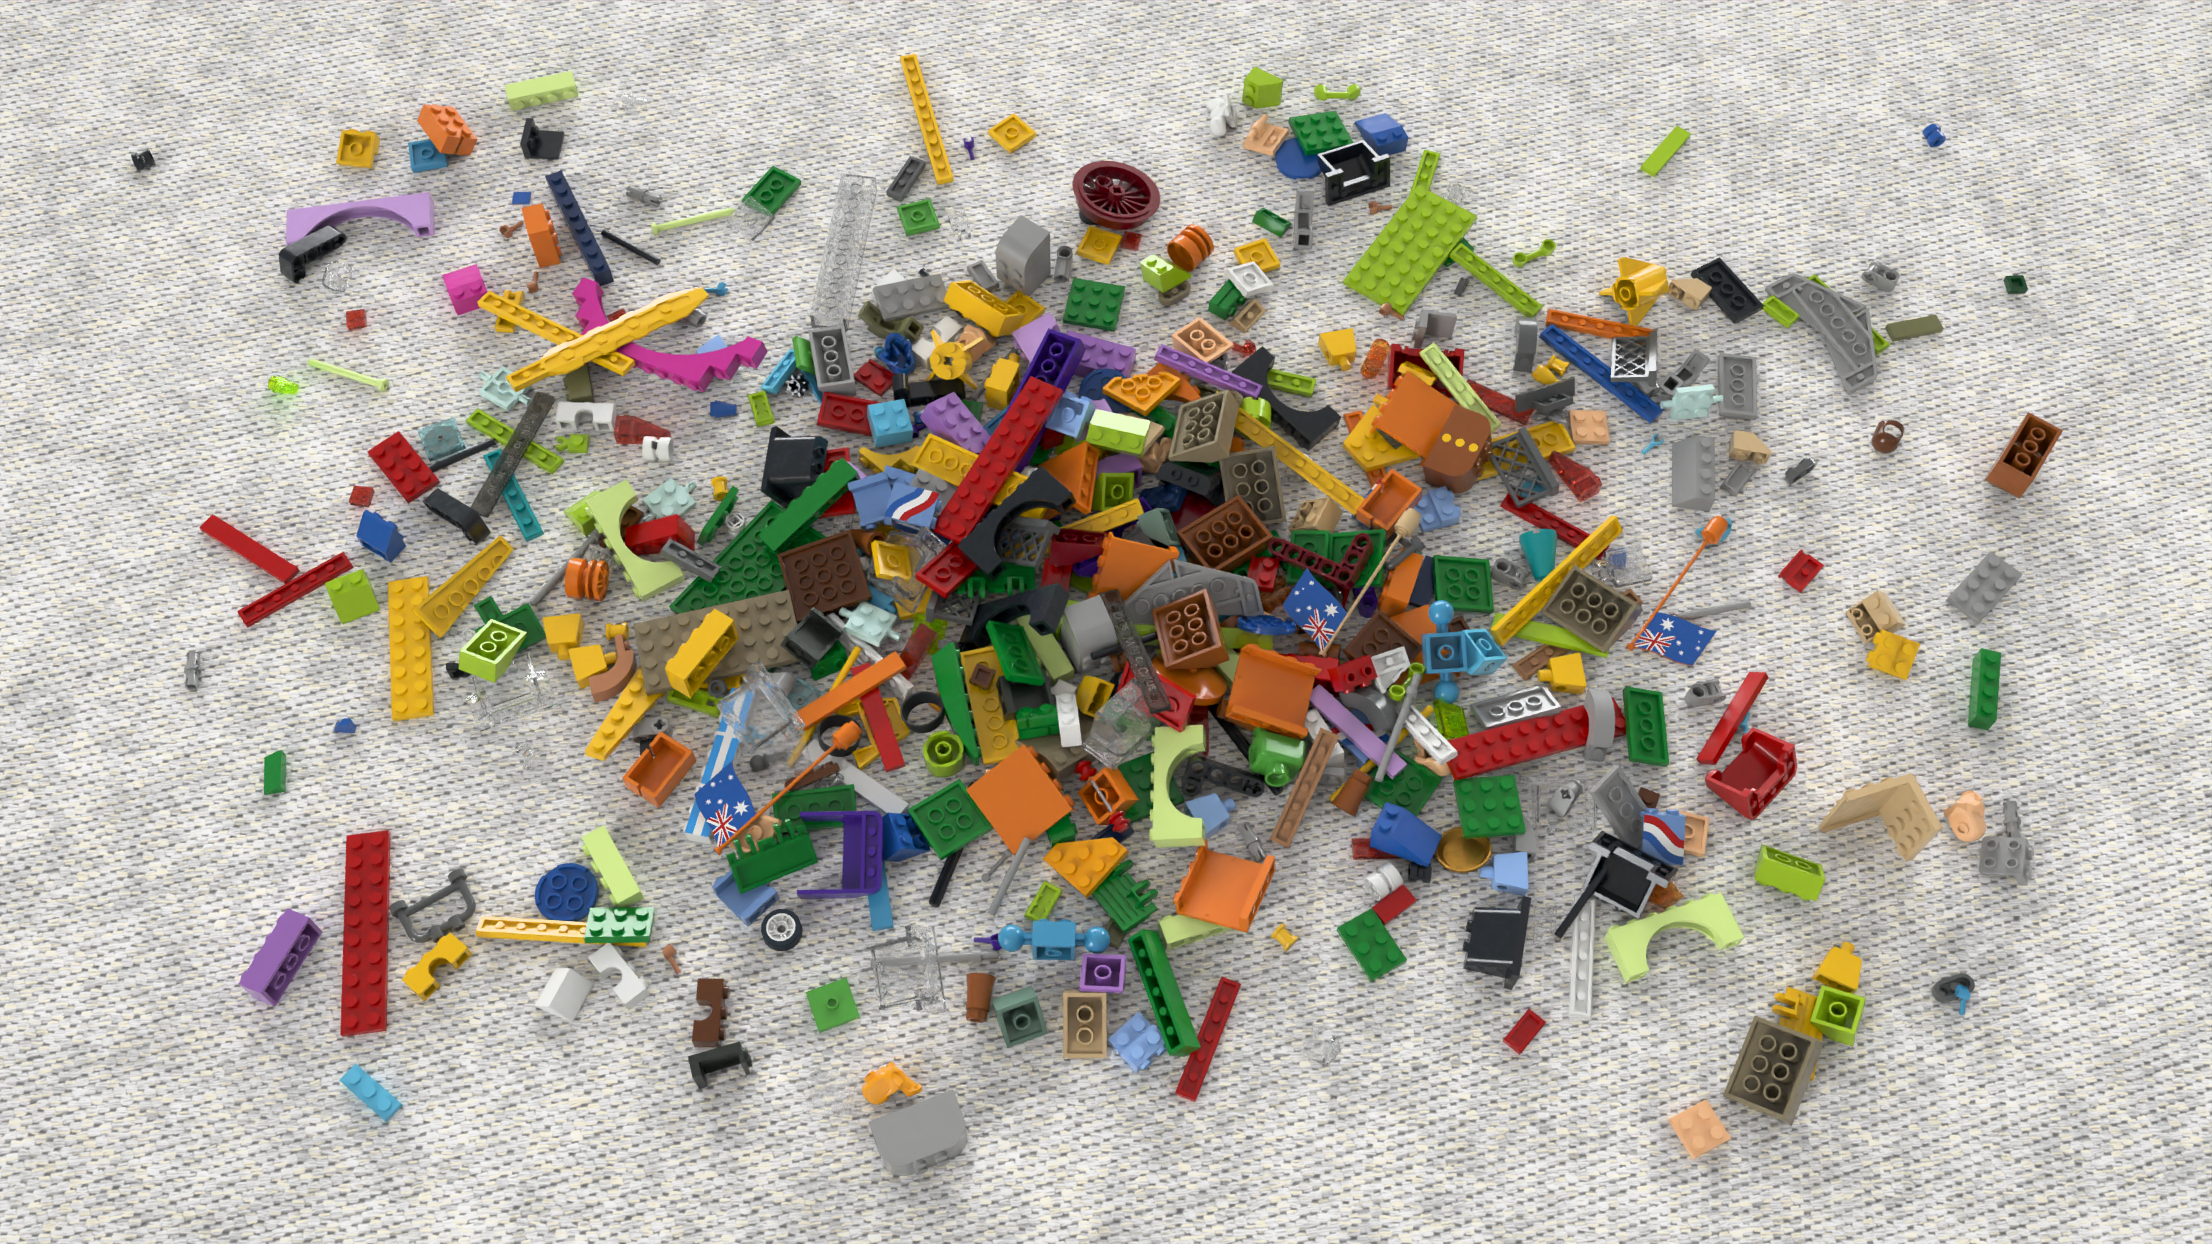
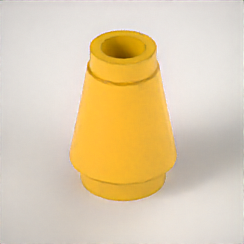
M1539 364L1531 375L1535 381L1544 385L1559 382L1557 377L1545 365Z

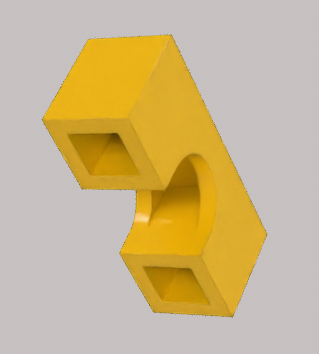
M450 932L447 936H443L431 951L425 953L421 961L415 967L410 968L401 980L425 1002L440 987V984L434 979L436 968L442 964H450L457 970L473 954L468 947Z

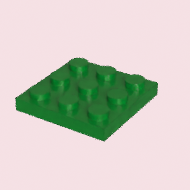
M1336 111L1289 117L1288 123L1305 156L1320 154L1353 143Z
M1073 278L1063 316V323L1115 332L1125 286Z
M1384 529L1329 534L1328 559L1339 564L1357 534L1366 533L1374 544V550L1353 588H1364L1383 559L1386 547V531ZM1362 542L1360 547L1366 546L1368 542ZM1353 559L1351 564L1357 563L1359 559ZM1384 564L1369 587L1383 586ZM1328 568L1327 574L1330 573L1333 568ZM1345 575L1342 581L1348 580L1350 575ZM1326 581L1325 588L1332 590L1334 584Z
M1439 555L1432 557L1435 601L1444 600L1449 602L1454 611L1493 613L1494 603L1489 559Z
M1394 749V752L1407 763V766L1393 779L1385 773L1382 782L1374 779L1379 768L1377 766L1370 775L1373 779L1368 786L1369 789L1364 798L1381 809L1388 802L1405 808L1418 817L1443 778Z
M1154 751L1113 766L1119 769L1139 799L1125 812V818L1130 819V823L1149 817L1150 809H1153L1150 791L1154 790V784L1151 783V772H1154L1151 754ZM1172 776L1169 795L1172 804L1177 806L1184 803V798Z
M1515 775L1465 778L1453 781L1463 839L1525 834L1526 829Z
M960 779L907 809L908 814L940 861L993 830V826L966 791L967 788Z

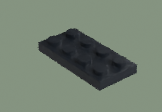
M1720 257L1691 272L1690 276L1693 279L1697 278L1712 287L1709 297L1734 324L1761 311L1764 307Z

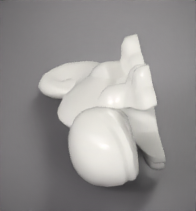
M1229 93L1224 95V100L1222 98H1214L1207 104V108L1212 110L1210 114V130L1215 136L1226 134V123H1229L1232 128H1237L1236 108L1231 104Z

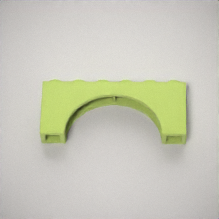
M627 479L585 500L587 504L585 508L589 518L593 517L596 523L594 526L599 534L603 533L606 539L603 541L608 550L612 549L615 553L613 558L618 566L622 565L625 570L622 573L626 581L632 582L634 586L632 591L636 598L640 597L644 602L684 581V574L676 563L672 561L650 562L643 560L633 554L623 542L620 534L622 518L626 511L634 503L638 502L637 495Z
M1187 725L1181 733L1170 726L1155 727V735H1152L1151 738L1152 747H1155V750L1151 754V763L1154 765V772H1151V783L1154 784V790L1150 791L1151 803H1153V809H1150V820L1153 822V828L1149 830L1150 841L1154 842L1156 848L1205 846V824L1203 819L1193 818L1181 813L1172 804L1169 795L1171 778L1177 767L1191 755L1206 752V732L1204 726Z
M1709 893L1704 895L1701 900L1695 901L1691 899L1683 903V906L1677 908L1675 905L1670 906L1662 913L1652 912L1645 916L1644 919L1639 920L1635 918L1628 921L1626 925L1619 926L1618 924L1608 928L1604 939L1625 983L1646 976L1649 972L1646 960L1647 945L1653 936L1666 929L1682 927L1697 930L1708 936L1718 946L1720 951L1739 945L1745 937L1722 893L1715 895Z

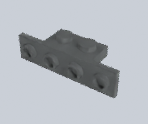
M1568 378L1516 394V412L1520 413L1529 409H1535L1542 414H1549L1553 410L1565 409L1566 406L1572 405L1573 397L1571 396L1575 395V378Z

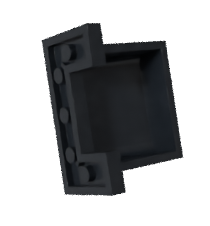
M1364 140L1317 154L1318 165L1325 177V195L1328 206L1390 187V156L1388 154L1379 156Z
M777 426L771 428L760 491L784 508H788V505L794 498L800 497L803 490L808 486H812L816 482L817 477L824 473L828 441L822 436L791 437Z
M1170 460L1159 468L1156 478L1159 480L1158 485L1174 484L1203 495L1211 504L1217 507L1226 502L1220 468L1209 466L1205 462Z
M1602 830L1592 840L1588 848L1598 854L1581 889L1585 890L1601 867L1606 868L1609 872L1593 895L1601 902H1608L1614 905L1618 911L1627 912L1639 919L1657 885L1666 888L1676 876L1678 869Z
M1523 896L1517 908L1474 907L1471 920H1468L1465 932H1469L1468 939H1464L1462 951L1466 952L1463 969L1505 978L1503 988L1513 989L1520 977L1531 904L1530 897Z

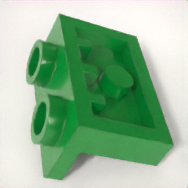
M839 640L815 667L810 670L814 681L836 673L843 668L848 657Z

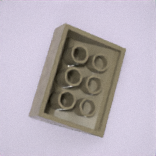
M1228 389L1180 405L1168 456L1170 461L1213 463L1229 457L1239 403Z
M1275 446L1229 453L1228 458L1219 460L1226 502L1240 495L1263 525L1287 521Z
M1573 565L1541 610V613L1603 653H1606L1633 625L1643 609L1638 603L1576 565Z
M1078 708L1082 745L1062 747L1060 734L1022 740L1019 738L1015 743L1018 747H1021L1023 744L1029 747L1033 746L1039 754L1037 756L1038 760L1041 763L1045 762L1051 770L1049 775L1053 780L1056 778L1060 782L1075 773L1076 765L1083 760L1094 762L1112 751L1118 735L1106 722L1084 714Z
M1754 1016L1723 1096L1792 1126L1823 1044L1814 1037Z

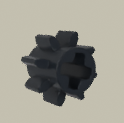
M797 374L791 375L792 379L786 380L788 383L786 390L792 393L791 396L797 394L799 397L804 396V392L809 391V381H806L803 374L799 376Z

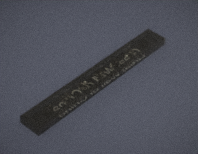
M537 391L471 505V508L480 516L488 518L554 404V396Z
M1115 589L1099 593L1114 626L1116 637L1151 715L1171 710L1168 697L1119 590Z

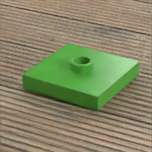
M930 199L897 206V212L906 236L940 228Z
M796 335L792 338L796 367L816 376L810 341Z
M847 978L806 992L819 1033L860 1018Z

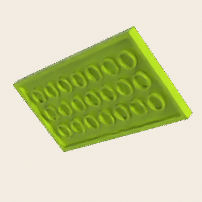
M1417 185L1343 280V284L1380 305L1389 303L1392 306V310L1404 316L1447 260L1450 253L1457 247L1476 222L1477 215Z

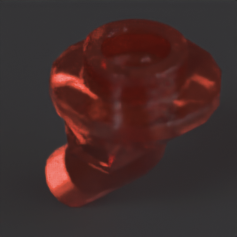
M1250 339L1246 340L1243 346L1232 342L1234 344L1232 350L1242 353L1243 356L1250 357L1256 352L1255 343Z

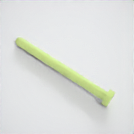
M728 208L659 225L651 223V227L655 236L660 231L733 215L735 210L734 208Z
M315 359L308 360L310 366L376 386L382 392H385L389 386V381L384 378L378 380Z

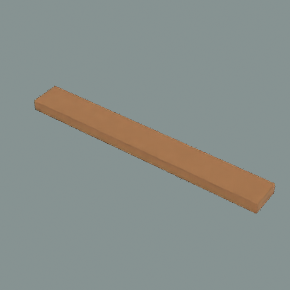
M1631 589L1622 593L1629 599L1642 605L1643 601ZM1544 644L1514 663L1512 667L1526 681L1535 675L1538 670L1546 668L1551 658L1564 656L1571 650Z

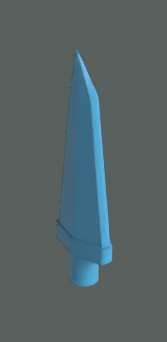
M800 370L806 381H809L808 384L821 405L823 392L818 390L816 376Z
M868 584L872 599L868 601L872 605L895 615L898 610L892 606L894 599Z

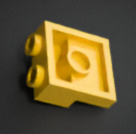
M342 130L336 163L342 166L372 169L374 155H378L380 138L373 131Z
M1880 630V633L1877 632L1874 636L1873 643L1875 646L1873 651H1869L1867 654V667L1907 680L1921 643L1886 630Z

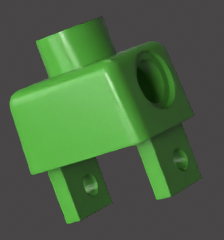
M1255 727L1253 730V741L1248 748L1250 771L1264 775L1265 782L1268 785L1275 787L1286 785L1294 780L1304 765L1306 743Z

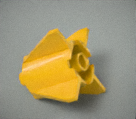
M1621 257L1617 259L1620 277L1616 278V282L1611 288L1599 291V295H1613L1614 301L1622 305L1620 308L1627 310L1629 324L1638 326L1656 300L1669 291L1666 269L1656 264Z
M932 330L931 335L936 348L932 351L929 360L933 371L925 381H932L937 376L945 380L960 378L972 389H978V386L968 374L973 363V355L970 350L981 343L984 337L981 336L968 345L959 342L944 343L938 333Z

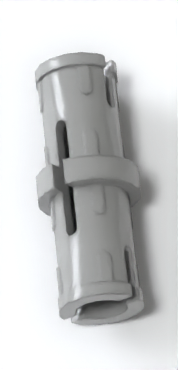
M629 185L626 189L630 191L626 192V195L637 198L642 203L647 202L658 207L662 202L660 201L662 200L661 196L650 193L647 189H640L633 185Z
M190 650L187 652V665L184 667V673L186 674L185 688L187 690H197L199 688V675L201 674L199 664L200 652Z
M2003 802L2005 813L2003 822L2007 829V837H2021V819L2018 816L2017 802Z
M1244 822L1245 826L1240 824L1237 829L1244 838L1245 846L1251 851L1255 862L1260 863V859L1264 861L1267 855L1260 844V838L1255 835L1250 823Z

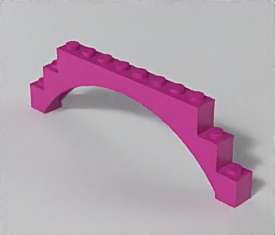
M584 277L572 293L576 303L581 306L575 315L579 325L584 328L581 335H585L588 331L609 323L602 303L603 290L598 282ZM749 336L732 346L701 354L675 355L645 349L632 342L616 350V352L634 360L635 366L633 368H640L648 374H656L661 379H669L677 385L683 384L693 391L699 390L701 392H705L714 376L731 381L741 364L748 368L753 367L757 369L768 352L763 341Z

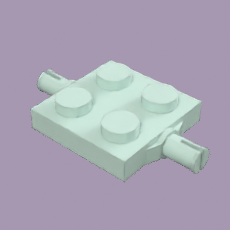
M502 366L492 375L481 371L479 378L486 382L478 391L480 396L508 412L519 401L527 406L532 403V399L525 396L532 385L515 392L506 379L507 375L513 373L509 369Z
M1712 384L1676 388L1674 397L1668 401H1661L1660 407L1661 409L1671 408L1670 417L1672 420L1707 417L1711 404L1722 403L1723 396H1713L1715 389Z
M672 478L668 479L642 499L643 504L650 511V514L643 518L642 521L648 522L675 514L682 517L697 505L696 501L689 495V492L696 488L697 485L691 481L685 487H682Z
M862 602L854 611H849L843 607L839 611V615L849 619L844 626V632L879 647L883 640L888 637L899 642L902 634L892 630L897 616L872 604Z

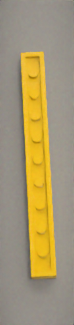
M916 54L900 56V63L936 183L940 185L954 182Z
M488 291L477 301L480 308L557 345L583 336L491 291ZM616 351L592 360L622 376H625L635 366L633 359Z
M1239 407L1235 423L1237 430L1262 448L1275 446L1276 456L1279 461L1356 516L1357 508L1365 500L1362 496Z
M1611 515L1490 629L1498 645L1503 646L1546 605L1573 565L1583 570L1623 532L1617 516Z

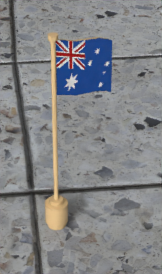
M1408 508L1407 511L1403 512L1394 526L1398 536L1348 612L1344 610L1329 591L1315 580L1308 568L1305 570L1282 606L1288 616L1320 649L1318 655L1325 658L1327 656V650L1400 538L1412 536L1420 523L1421 515L1419 512L1412 508Z

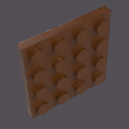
M850 529L777 554L787 590L790 592L798 624L813 607L821 611L825 616L839 611L842 607L848 608L872 599Z

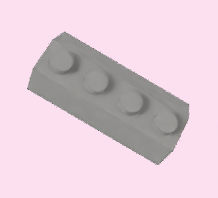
M844 325L808 330L818 390L845 396H856L855 380Z
M1696 435L1673 443L1672 507L1710 511L1715 501V438Z

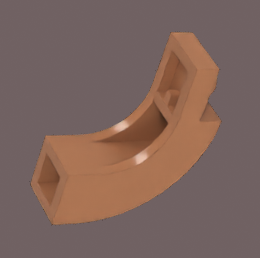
M622 634L614 636L617 649L615 665L603 674L589 677L591 694L595 703L620 694L636 672V655L634 650L630 649L629 641H625Z

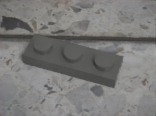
M910 156L887 189V196L902 202L925 168L926 162Z
M669 539L660 552L661 556L710 583L721 569V566L672 539Z

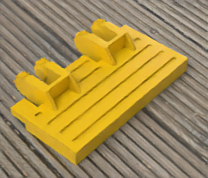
M1788 986L1786 987L1785 994L1775 993L1774 998L1776 1001L1792 1006L1791 1009L1781 1005L1772 1006V1012L1789 1018L1780 1017L1779 1025L1814 1037L1821 1042L1823 1033L1810 1023L1818 997ZM1816 1065L1809 1081L1814 1079Z

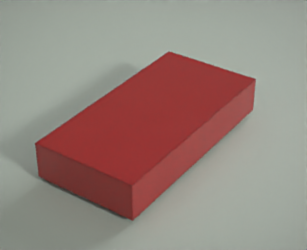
M1403 884L1374 905L1372 909L1385 926L1415 904L1417 899Z
M1528 1009L1503 1039V1042L1520 1055L1546 1024V1021L1531 1009Z

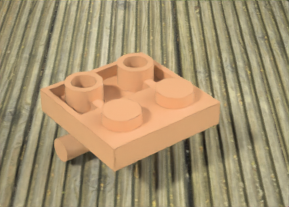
M1263 114L1250 128V133L1243 142V148L1274 156L1289 135V130L1265 123L1268 116Z

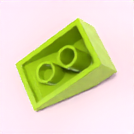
M490 619L459 651V669L495 683L506 672L527 636V632Z

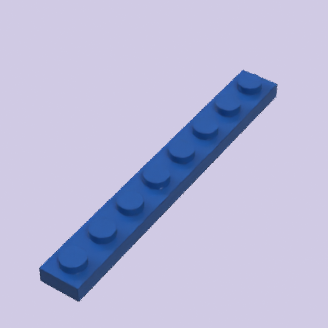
M1551 324L1540 333V339L1650 424L1663 413L1664 409H1661L1657 403L1631 383L1611 382V368L1555 325Z

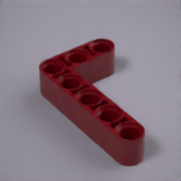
M1366 533L1357 534L1340 564L1278 537L1270 540L1268 549L1274 558L1280 559V561L1304 572L1308 568L1313 576L1343 589H1351L1355 586L1374 550V544ZM1362 542H1368L1366 546L1360 547ZM1278 546H1282L1280 551H1275ZM1295 553H1299L1297 558L1291 559ZM1353 559H1359L1357 563L1351 564ZM1311 561H1316L1313 566H1308ZM1328 568H1333L1330 573H1325ZM1345 575H1350L1348 580L1342 581Z

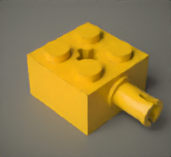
M1010 353L1008 360L999 357L997 363L993 364L991 376L986 378L984 388L986 389L985 399H987L988 407L1002 411L1010 405L1020 385V364L1018 363L1020 357L1017 354Z

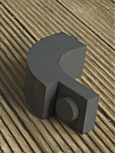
M1516 317L1514 334H1516V351L1513 371L1532 373L1538 332L1537 319L1534 317Z
M1358 685L1354 687L1355 691L1346 694L1342 691L1339 693L1340 695L1335 697L1345 708L1353 707L1362 711L1368 717L1375 732L1391 727L1398 718V713L1392 703L1382 693L1371 687H1360Z

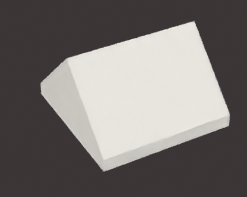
M555 968L534 1006L573 1022L594 983L570 968Z

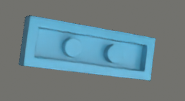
M794 349L788 350L760 387L762 391L777 394L786 380L791 377V374L796 369Z
M356 1063L339 1080L385 1122H388L403 1106Z

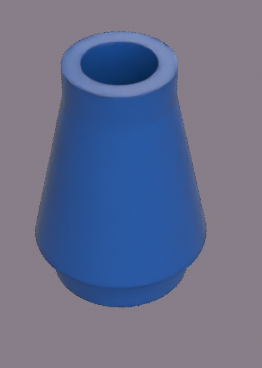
M717 400L710 402V417L720 418L736 415V404Z

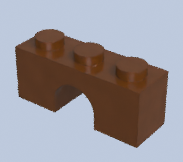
M698 978L697 1003L699 1006H710L712 1013L704 1020H694L692 1033L694 1047L718 1048L721 1047V1042L726 1039V1028L723 1027V1020H727L728 1007H725V999H729L730 987L726 985L724 979Z

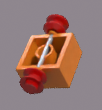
M1083 760L1076 765L1075 774H1081L1079 780L1081 782L1088 781V783L1077 793L1098 825L1113 824V832L1122 833L1127 830L1130 819H1124L1125 812L1139 799L1117 767H1104L1096 774L1097 769H1091L1092 761Z

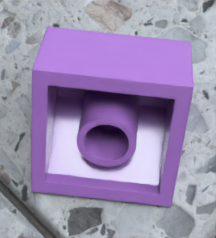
M1083 953L1079 990L1123 993L1126 980V955Z

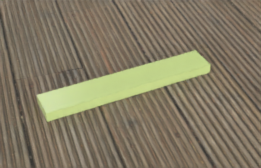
M1435 342L1419 352L1422 359L1461 407L1484 415L1490 422L1491 433L1501 427V423Z

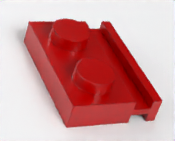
M869 359L854 374V380L882 397L892 387V377L895 374Z
M1801 549L1780 572L1778 577H1782L1786 580L1787 584L1802 593L1822 570L1824 564L1811 555H1806Z
M1252 555L1247 577L1252 578L1257 583L1259 591L1273 593L1280 559L1269 557L1255 558Z
M1045 558L1040 587L1059 583L1069 592L1073 564L1056 567L1053 564H1049V558Z

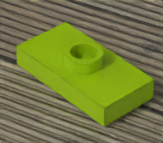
M1774 295L1762 303L1764 305L1762 310L1787 329L1798 321L1801 316Z
M766 391L747 395L757 428L775 423Z
M1044 881L1027 909L1024 918L1032 922L1039 919H1048L1063 890Z

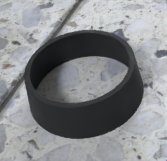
M929 691L918 692L904 701L901 706L900 715L911 731L915 733H928L938 728L943 722L945 716L944 705L941 697L936 693ZM933 703L941 708L939 715L929 723L914 725L908 722L909 713L920 704Z
M833 715L824 719L820 723L817 732L821 749L826 752L830 748L821 739L822 734L827 729L837 726L842 727L846 722L849 723L850 721L855 722L861 729L858 722L845 715ZM862 733L853 746L847 750L835 748L829 755L834 757L851 755L858 748Z

